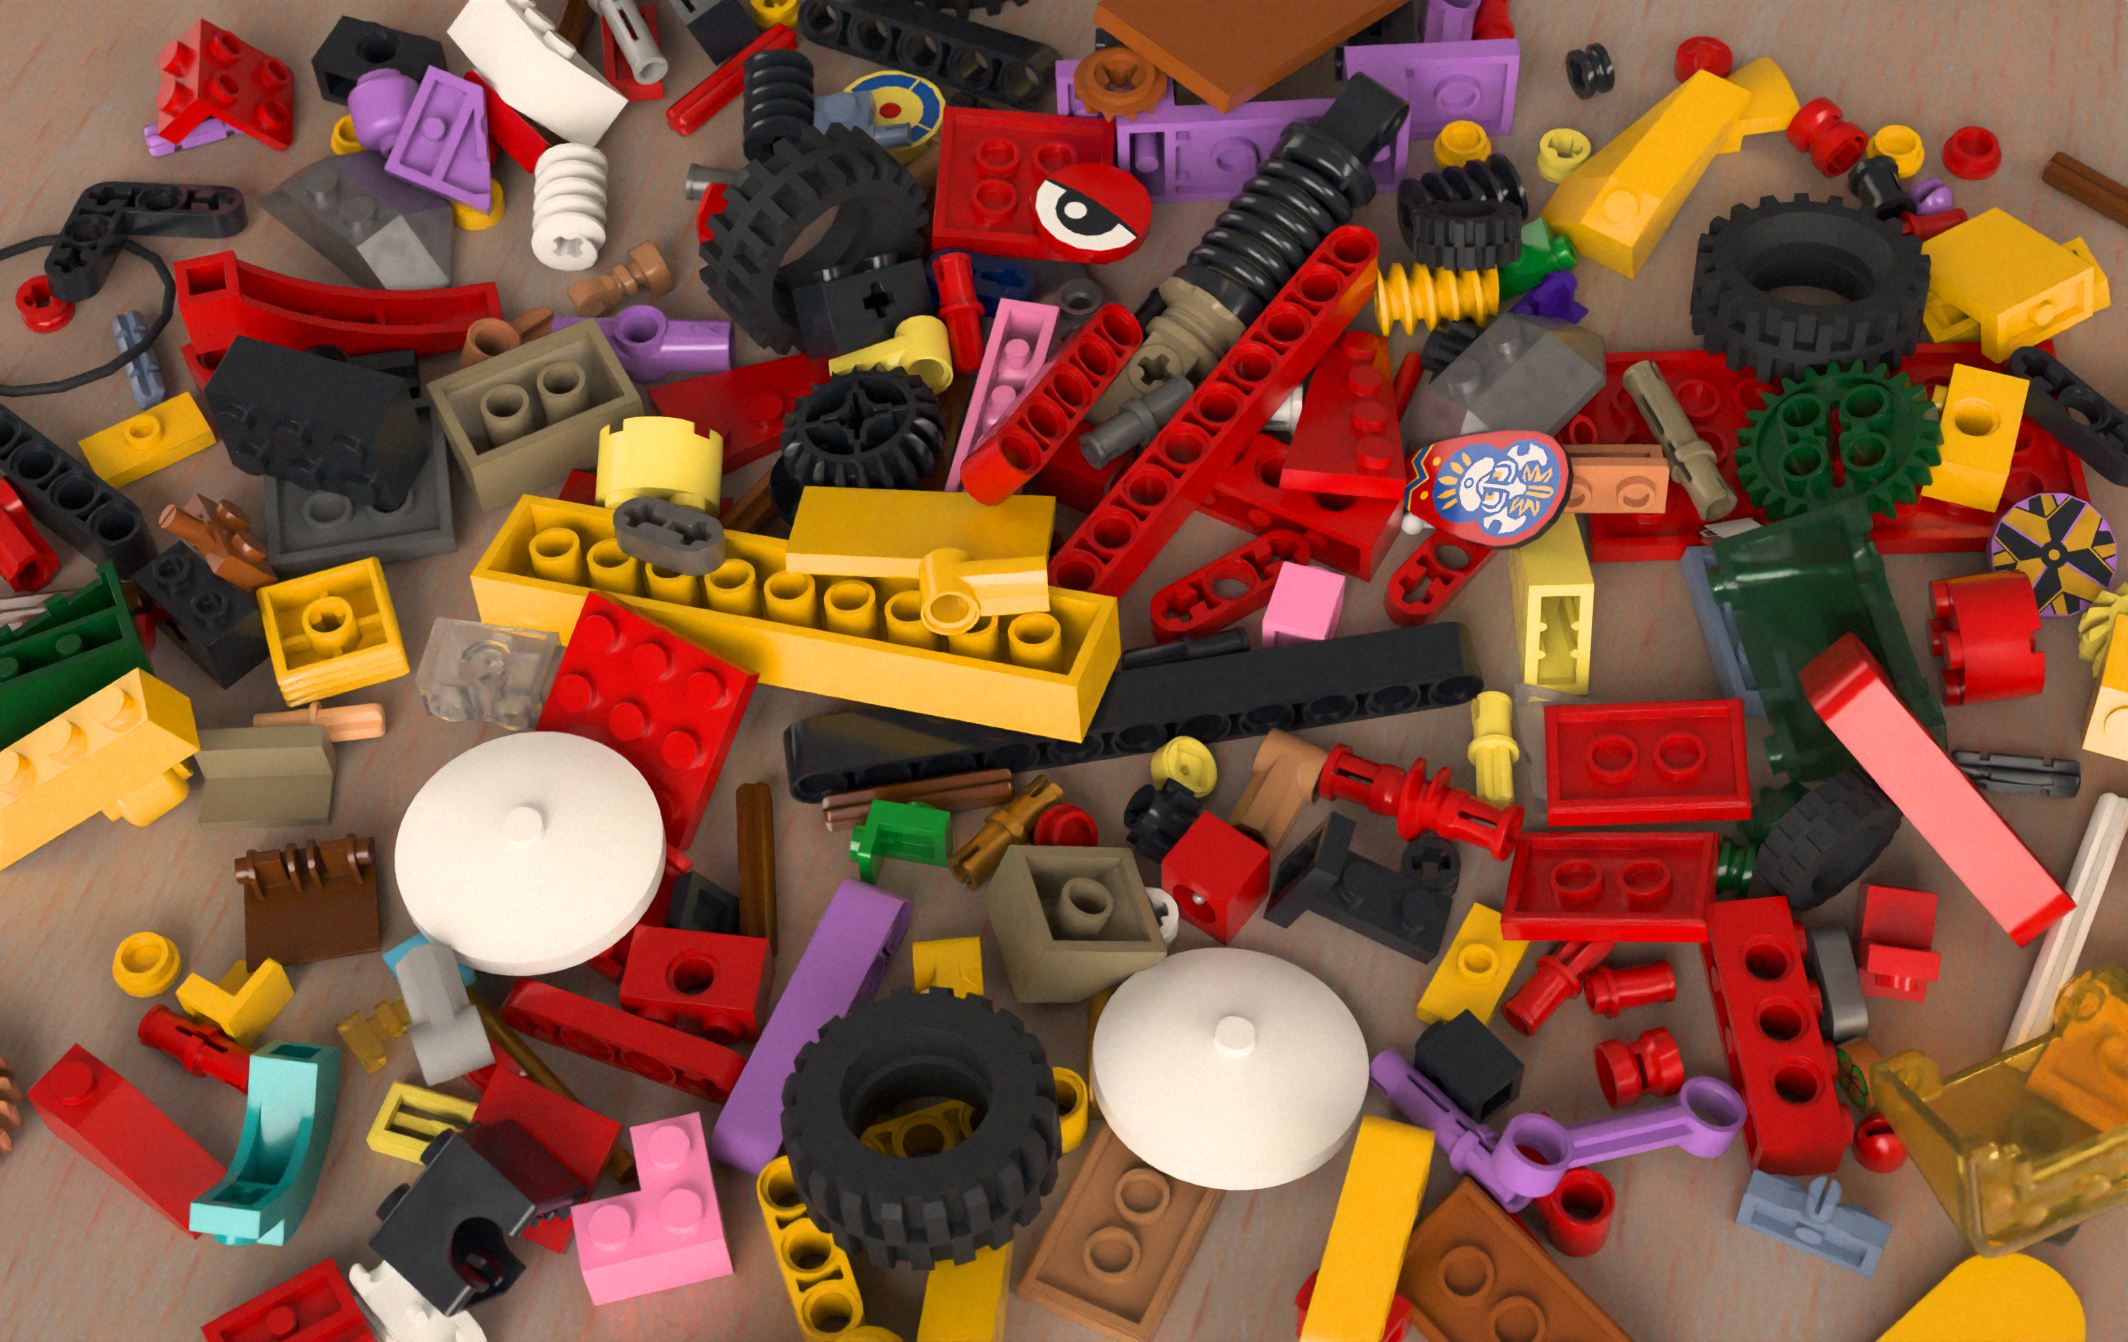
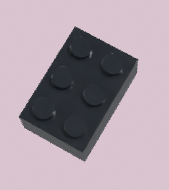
M237 334L203 389L233 466L249 475H268L290 481L308 491L320 489L348 497L360 505L372 506L375 504L398 511L429 456L406 379Z

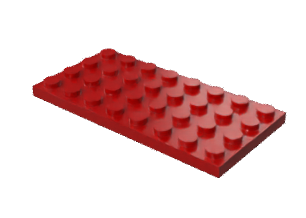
M2044 340L2032 346L2040 348L2056 358L2052 340ZM1981 342L1921 343L1916 345V350L1911 357L1902 355L1900 368L1889 374L1890 378H1893L1903 371L1907 372L1911 386L1914 387L1922 384L1925 387L1928 401L1931 402L1936 385L1948 387L1955 363L1999 373L2008 359L1996 364L1981 354ZM1706 350L1605 353L1606 385L1578 412L1590 418L1595 424L1598 433L1597 444H1659L1640 414L1634 400L1621 383L1623 374L1632 365L1644 360H1649L1650 364L1656 362L1666 384L1689 419L1697 436L1701 441L1708 442L1717 456L1715 465L1725 483H1727L1737 498L1734 509L1721 519L1754 513L1767 519L1764 508L1754 510L1748 493L1743 492L1736 471L1738 466L1733 451L1741 448L1736 435L1737 430L1750 428L1746 412L1748 410L1765 411L1761 394L1764 392L1777 396L1785 393L1781 382L1783 378L1774 376L1771 382L1766 384L1756 381L1757 370L1745 366L1735 372L1725 366L1727 354L1724 351L1710 355ZM2054 394L2050 395L2054 400H2056L2057 397ZM1839 407L1832 411V429L1837 448V458L1833 463L1838 477L1837 488H1840L1844 485V465L1839 446V436L1843 431L1839 421ZM2065 408L2066 411H2067V413H2068L2069 416H2070L2069 409H2068V408ZM2023 412L2009 475L1996 513L1922 496L1923 486L1914 485L1918 501L1915 504L1906 503L1901 500L1894 502L1897 518L1893 520L1881 512L1873 514V528L1869 531L1858 520L1849 523L1846 536L1840 537L1835 524H1827L1819 537H1813L1809 522H1805L1797 531L1791 533L1788 531L1783 517L1774 523L1787 530V533L1720 545L1747 546L1750 558L1986 552V543L1994 523L2012 505L2039 493H2066L2086 501L2090 505L2091 502L2080 458ZM1670 474L1665 513H1585L1591 563L1681 560L1688 546H1706L1678 528L1709 521L1707 518L1705 520L1700 518L1685 487L1674 482Z

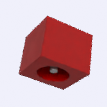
M1205 810L1161 861L1162 890L1170 894L1177 903L1179 917L1227 946L1269 896L1271 851Z

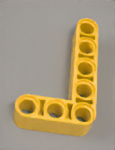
M1052 1067L1058 1104L1072 1109L1068 1114L1059 1116L1063 1155L1078 1148L1087 1137L1089 1130L1088 1095L1086 1084L1078 1074L1067 1068ZM952 1099L869 1127L862 1135L860 1141L877 1152L893 1157L910 1158L913 1153L927 1148L935 1149L942 1153L966 1140L975 1132L986 1116L971 1105ZM785 1155L773 1160L759 1174L756 1183L757 1195L764 1224L803 1341L834 1342L848 1330L867 1325L861 1295L846 1252L834 1244L832 1233H822L817 1229L808 1217L805 1203L802 1202L797 1206L787 1208L776 1204L783 1196L797 1193L788 1156ZM810 1254H822L828 1257V1260L816 1269L807 1270L796 1266L802 1258ZM832 1316H842L851 1320L846 1328L836 1333H825L817 1329L823 1320Z

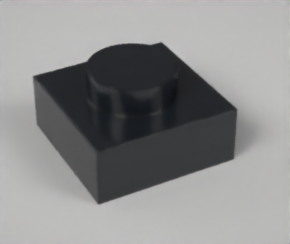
M692 870L675 877L664 928L734 935L739 915V898Z

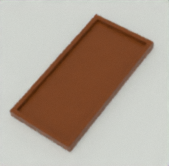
M1102 0L1097 3L1093 22L1226 115L1410 0Z

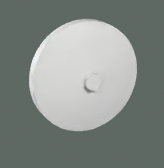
M519 733L485 742L464 752L442 767L426 782L408 807L402 820L395 848V872L401 896L416 927L430 943L436 946L451 945L458 963L491 974L507 976L540 975L570 968L599 955L613 946L637 924L654 899L662 880L667 851L666 835L660 809L649 784L641 773L616 751L599 742L568 733Z
M1228 947L1202 948L1167 956L1163 961L1133 974L1115 991L1104 1007L1097 1023L1092 1049L1091 1076L1096 1100L1107 1123L1118 1138L1145 1162L1175 1178L1196 1185L1227 1190H1252L1268 1188L1301 1178L1329 1161L1344 1146L1358 1124L1363 1110L1369 1081V1059L1363 1034L1348 1007L1326 984L1311 973L1295 964L1262 952Z

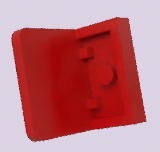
M202 17L178 40L172 39L164 46L158 59V67L161 69L160 91L156 98V108L159 110L158 136L178 145L209 115H212L276 151L284 152L292 145L294 74L281 60L265 54L242 41L232 32L223 30Z

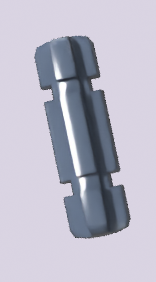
M131 310L126 315H117L111 324L121 354L140 342L148 332L142 314L137 311ZM152 344L147 351L125 365L138 406L145 411L170 399Z

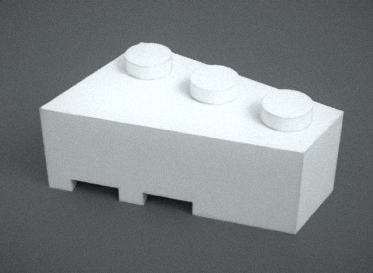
M470 0L447 33L502 100L568 142L588 144L595 147L629 100L576 52L577 49L569 41L554 31L556 25L538 10L534 9L537 4L533 0Z

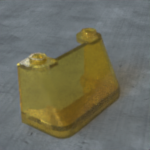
M2112 960L2071 978L2062 986L2054 1006L2055 1030L1941 1079L1936 1062L1922 1050L1908 1049L1868 1065L1871 1093L1876 1105L1958 1234L1983 1258L1996 1259L2007 1256L2128 1202V974Z

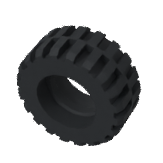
M930 986L929 993L912 994L911 987L890 990L891 998L874 1002L872 996L854 1003L851 1005L852 1014L844 1019H841L836 1014L818 1029L820 1041L817 1044L810 1040L804 1044L793 1061L796 1072H792L785 1079L781 1095L784 1107L780 1114L782 1136L799 1200L805 1203L808 1217L817 1229L822 1233H832L834 1244L853 1256H859L863 1249L867 1250L871 1264L890 1269L895 1268L897 1260L911 1262L912 1271L935 1270L936 1261L953 1259L955 1266L976 1260L975 1251L989 1245L992 1251H996L1013 1240L1012 1227L1016 1223L1022 1227L1030 1225L1042 1210L1040 1196L1046 1197L1053 1191L1059 1175L1057 1161L1062 1157V1133L1053 1070L1047 1065L1046 1051L1038 1038L1031 1033H1025L1024 1022L1009 1010L1001 1008L995 1014L993 1012L992 1000L970 992L967 993L965 999L954 997L953 989L948 987ZM922 1097H945L959 1100L971 1105L986 1116L980 1126L966 1140L952 1149L933 1156L922 1158L893 1157L877 1152L860 1141L866 1129L885 1111L905 1101Z

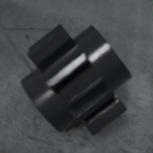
M1461 319L1459 321L1452 320L1449 330L1436 326L1425 343L1420 359V367L1433 372L1428 385L1486 329Z
M1167 778L1161 790L1151 784L1144 785L1131 797L1124 812V825L1131 830L1126 840L1136 846V852L1161 865V861L1200 817L1201 814L1198 811L1202 808L1203 802L1193 796L1194 791L1172 778Z

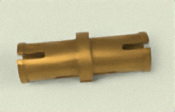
M1039 774L1004 809L995 808L984 818L985 826L967 844L947 859L948 868L953 876L961 884L970 877L966 886L968 889L976 891L998 868L1009 845H1031L1028 841L1034 835L1040 816L1052 806L1067 804L1066 796L1055 782L1051 781L1044 789L1043 786L1048 783V777Z

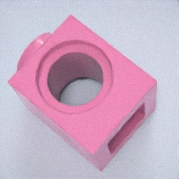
M1284 561L1263 618L1262 649L1334 639L1343 613L1345 576L1331 573L1315 565L1303 566Z

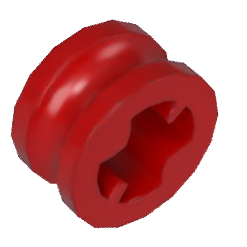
M46 275L33 277L25 281L16 292L15 303L22 314L23 322L28 329L36 333L47 334L56 332L66 327L74 317V302L60 301L53 297ZM43 302H51V304L46 307L40 308L39 306Z

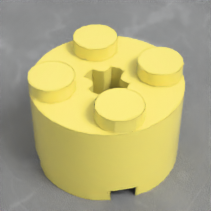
M647 416L624 419L623 431L611 434L610 424L602 428L599 435L595 506L616 510L618 506L627 500L635 497L649 496L717 518L720 512L723 459L722 437L711 429L709 439L694 434V422L670 417Z

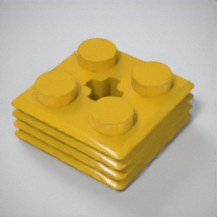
M375 556L261 587L256 591L276 680L288 707L320 701L330 696L383 683L387 680L407 675L410 672L389 588L379 558Z

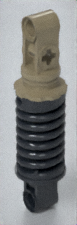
M1359 71L1346 82L1333 105L1315 127L1298 122L1289 123L1280 133V139L1272 148L1269 159L1259 164L1255 176L1243 184L1241 193L1232 198L1227 211L1221 213L1216 218L1214 228L1206 231L1202 236L1200 245L1189 252L1186 265L1177 268L1167 281L1164 280L1159 286L1160 296L1167 305V309L1162 313L1161 317L1155 316L1145 328L1148 336L1147 340L1134 353L1128 364L1109 388L1101 394L1085 414L1083 421L1094 426L1102 424L1119 413V406L1130 398L1140 400L1165 384L1160 381L1164 376L1170 381L1173 376L1180 374L1194 388L1200 380H1205L1223 359L1224 355L1230 351L1328 234L1338 227L1349 225L1353 218V209L1368 205L1375 197L1376 185L1367 168L1382 148L1386 147L1402 128L1411 108L1410 102ZM1148 379L1154 381L1150 386L1146 382ZM1138 444L1133 447L1134 462L1148 446Z

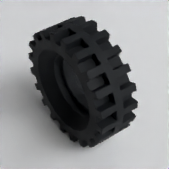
M830 122L825 135H823L812 125L802 129L800 141L793 145L785 138L773 144L775 155L763 164L754 158L745 167L750 176L739 188L730 184L722 194L729 202L723 213L711 214L706 226L714 233V237L712 240L701 243L699 248V255L708 264L699 270L700 279L710 288L707 293L760 347L766 350L770 346L778 355L787 356L792 346L801 354L807 353L791 290L812 285L811 272L846 264L848 274L852 275L863 272L861 263L863 259L896 252L898 263L907 260L910 253L922 250L925 240L916 230L929 223V213L920 205L927 199L925 191L916 183L917 179L863 129L854 126L849 131L841 122ZM841 204L833 224L821 240L799 259L780 267L785 253L802 231L828 209Z
M1794 193L1793 202L1779 203L1774 195L1760 197V205L1755 209L1739 203L1731 207L1730 220L1716 216L1710 221L1709 234L1701 233L1698 240L1689 313L1693 315L1691 328L1694 335H1705L1703 348L1710 355L1723 351L1727 354L1725 364L1727 368L1735 372L1745 366L1757 370L1756 381L1769 384L1774 376L1786 377L1796 384L1805 382L1804 371L1809 366L1815 370L1818 376L1826 375L1830 361L1833 360L1837 361L1841 372H1849L1853 363L1857 359H1862L1866 373L1870 374L1883 362L1887 364L1889 373L1892 374L1900 368L1902 355L1911 357L1916 350L1917 340L1921 334L1931 276L1929 275L1931 267L1930 255H1921L1923 241L1917 234L1902 237L1904 227L1902 221L1893 217L1883 222L1875 218L1877 208L1865 203L1858 210L1843 206L1844 197L1830 195L1828 202L1822 203L1811 202L1808 193ZM1782 286H1811L1833 291L1852 302L1843 305H1806L1778 299L1764 291Z

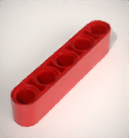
M1107 303L1066 337L963 460L960 467V478L964 488L975 500L987 506H998L1042 470L1141 346L1143 340L1142 329L1138 320L1129 310L1116 303Z

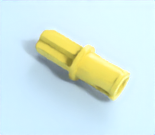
M1487 691L1478 694L1477 700L1474 698L1471 700L1473 741L1468 746L1467 754L1470 763L1476 766L1477 797L1507 807L1510 803H1514L1512 765L1517 762L1520 754V748L1517 742L1513 740L1512 734L1513 705L1511 698L1505 693Z

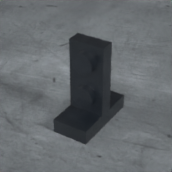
M1332 811L1280 863L1263 919L1287 929L1306 910H1310L1427 965L1438 955L1453 899L1348 850L1357 822Z

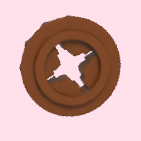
M1112 46L1097 50L1085 57L1079 63L1074 73L1075 99L1083 101L1087 114L1103 112L1108 123L1116 115H1125L1133 123L1140 111L1154 114L1157 102L1166 98L1167 74L1128 46ZM1112 83L1120 86L1114 91L1110 90V84ZM1129 83L1131 84V90L1127 91L1121 86Z

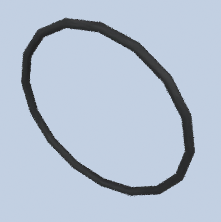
M59 234L38 236L0 249V261L39 247L54 246ZM127 238L123 248L152 263L165 285L162 312L140 342L106 365L62 381L20 386L0 384V395L14 398L62 393L110 376L147 351L173 316L176 283L161 256Z

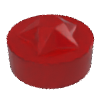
M1708 36L1692 37L1682 42L1678 47L1674 73L1682 84L1700 69L1723 79L1730 75L1733 55L1730 48L1716 38Z

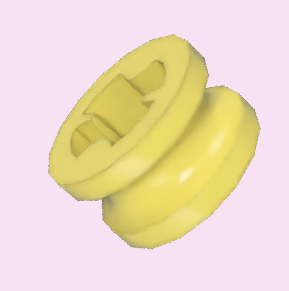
M1569 128L1550 130L1543 135L1539 144V155L1536 161L1537 170L1548 181L1560 184L1564 178L1589 159L1591 153L1590 142L1586 136ZM1558 153H1567L1570 156L1569 158H1562L1558 156Z

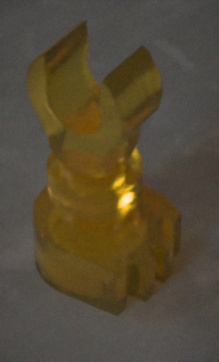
M403 995L396 998L391 1004H388L385 999L374 1006L377 1013L367 1020L357 1009L335 1024L369 1075L387 1065V1052L381 1042L392 1035L398 1040L408 1033L405 1026L412 1023L409 1010L406 1008Z

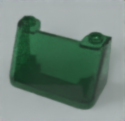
M1863 495L1711 542L1716 566L1705 569L1708 584L1716 606L1728 602L1772 732V735L1762 738L1772 774L1774 776L1785 772L1790 785L1825 781L1831 776L1834 777L1840 774L1841 771L1847 769L1854 770L1856 767L1866 771L1812 707L1798 674L1801 669L1849 631L1853 632L1888 674L1898 696L1948 753L1946 721L1936 694L1930 695L1926 678L1922 679L1886 580L1884 562L1881 554L1877 553L1873 539H1870L1869 530L1873 529V522Z

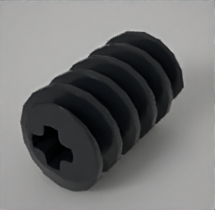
M761 50L750 55L743 63L744 156L749 162L756 158L763 164L775 155L773 149L775 142L785 138L793 145L800 141L802 129L813 125V112L815 110L813 99V64L807 56L794 50Z
M1501 153L1488 155L1484 162L1474 159L1467 161L1463 168L1457 165L1446 167L1441 175L1433 171L1423 174L1420 181L1414 177L1402 180L1397 191V216L1402 237L1408 248L1414 252L1413 210L1419 208L1421 204H1431V201L1435 200L1449 202V198L1470 200V197H1480L1481 201H1486L1490 198L1499 199V203L1510 201L1514 205L1521 207L1522 222L1526 221L1529 214L1525 189L1510 160Z

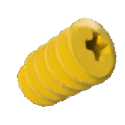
M1415 261L1410 276L1407 278L1401 263L1392 262L1385 280H1383L1378 268L1376 290L1373 294L1375 319L1382 336L1390 338L1394 322L1401 320L1407 337L1414 336L1419 319L1425 320L1430 333L1436 326H1440L1442 318H1448L1451 324L1452 320L1459 321L1461 319L1465 321L1466 317H1472L1476 326L1486 329L1489 317H1497L1499 281L1497 265H1495V269L1485 270L1482 268L1480 275L1476 267L1475 271H1464V268H1458L1456 276L1453 271L1444 270V266L1435 268L1433 277H1431L1426 264L1420 265Z

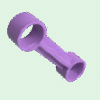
M1697 1076L1683 1084L1673 1103L1564 1127L1547 1116L1536 1113H1524L1512 1118L1505 1128L1491 1156L1492 1168L1498 1179L1515 1193L1527 1197H1543L1556 1189L1567 1169L1673 1145H1678L1688 1153L1703 1158L1721 1156L1728 1150L1747 1118V1110L1741 1096L1730 1085L1713 1077ZM1690 1107L1709 1113L1719 1122L1721 1127L1703 1121ZM1515 1145H1524L1535 1149L1547 1159L1550 1165H1540L1530 1161L1518 1151Z

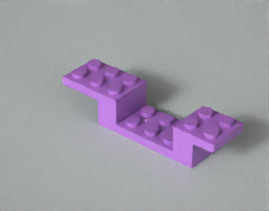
M1518 38L1344 47L1342 88L1355 73L1361 71L1411 104L1408 117L1398 134L1386 147L1382 148L1367 168L1375 182L1376 193L1398 191L1399 184L1406 178L1408 142L1410 140L1436 139L1443 128L1451 122L1458 120L1474 122L1484 129L1487 137L1511 136L1520 62ZM1083 59L1055 61L1058 115L1106 119L1103 112L1087 114L1083 101L1075 99L1074 73ZM1167 74L1166 98L1157 102L1154 114L1140 111L1133 123L1125 115H1116L1112 119L1115 120L1114 155H1116L1117 168L1131 173L1146 187L1152 204L1232 200L1234 196L1241 193L1243 184L1255 176L1259 164L1269 159L1272 148L1280 139V133L1289 123L1298 122L1315 127L1333 105L1336 98L1245 102L1225 115L1210 104L1175 106L1173 78ZM1114 83L1110 84V90L1112 91L1120 87ZM1129 83L1121 86L1127 91L1131 90V84Z

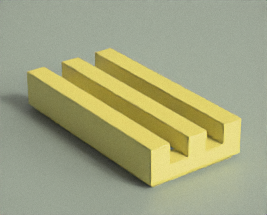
M394 1080L366 1141L373 1151L424 1165L420 1161V1157L430 1143L389 1131L390 1128L429 1140H433L447 1128H451L456 1133L463 1130L436 1120L429 1121L398 1112L400 1106L405 1105L469 1124L478 1104Z

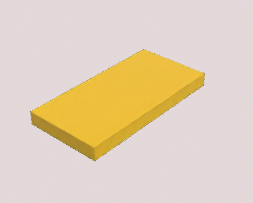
M804 486L785 551L786 572L792 574L919 579V565L925 555L933 550L944 547L958 548L966 551L975 561L1045 555L1047 568L1056 518V496L1012 494L998 506H987L979 503L969 493Z

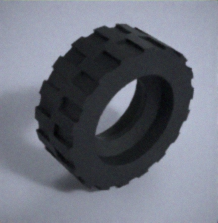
M1856 767L1854 770L1847 769L1841 771L1840 774L1834 777L1831 776L1823 781L1820 786L1807 793L1769 832V836L1758 850L1759 854L1754 860V866L1756 867L1754 870L1778 896L1787 897L1788 905L1793 911H1808L1812 907L1824 904L1826 900L1842 892L1846 886L1854 882L1876 861L1880 853L1894 838L1893 835L1899 829L1902 823L1901 817L1904 816V813L1865 770L1863 771L1861 768Z

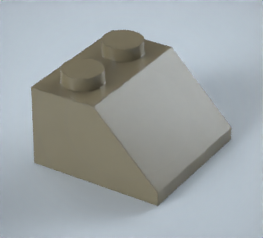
M1009 845L983 895L1017 1003H1079L1131 977L1136 972L1143 971L1163 961L1168 953L1131 848Z

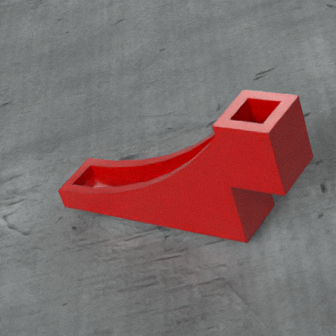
M234 250L173 262L178 306L197 354L229 348L238 334L303 352L319 345L339 347L348 356L415 348L416 357L421 358L463 349L468 329L477 320L495 318L504 321L495 281L455 288L370 290L328 285L290 277L240 260L236 257Z

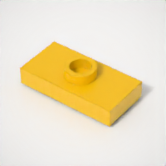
M189 391L78 441L79 447L93 473L116 490L217 443L210 426Z
M1475 902L1417 1006L1416 1018L1430 1025L1439 1020H1445L1449 1023L1465 1009H1468L1488 1028L1534 941L1503 940L1500 926L1502 914Z

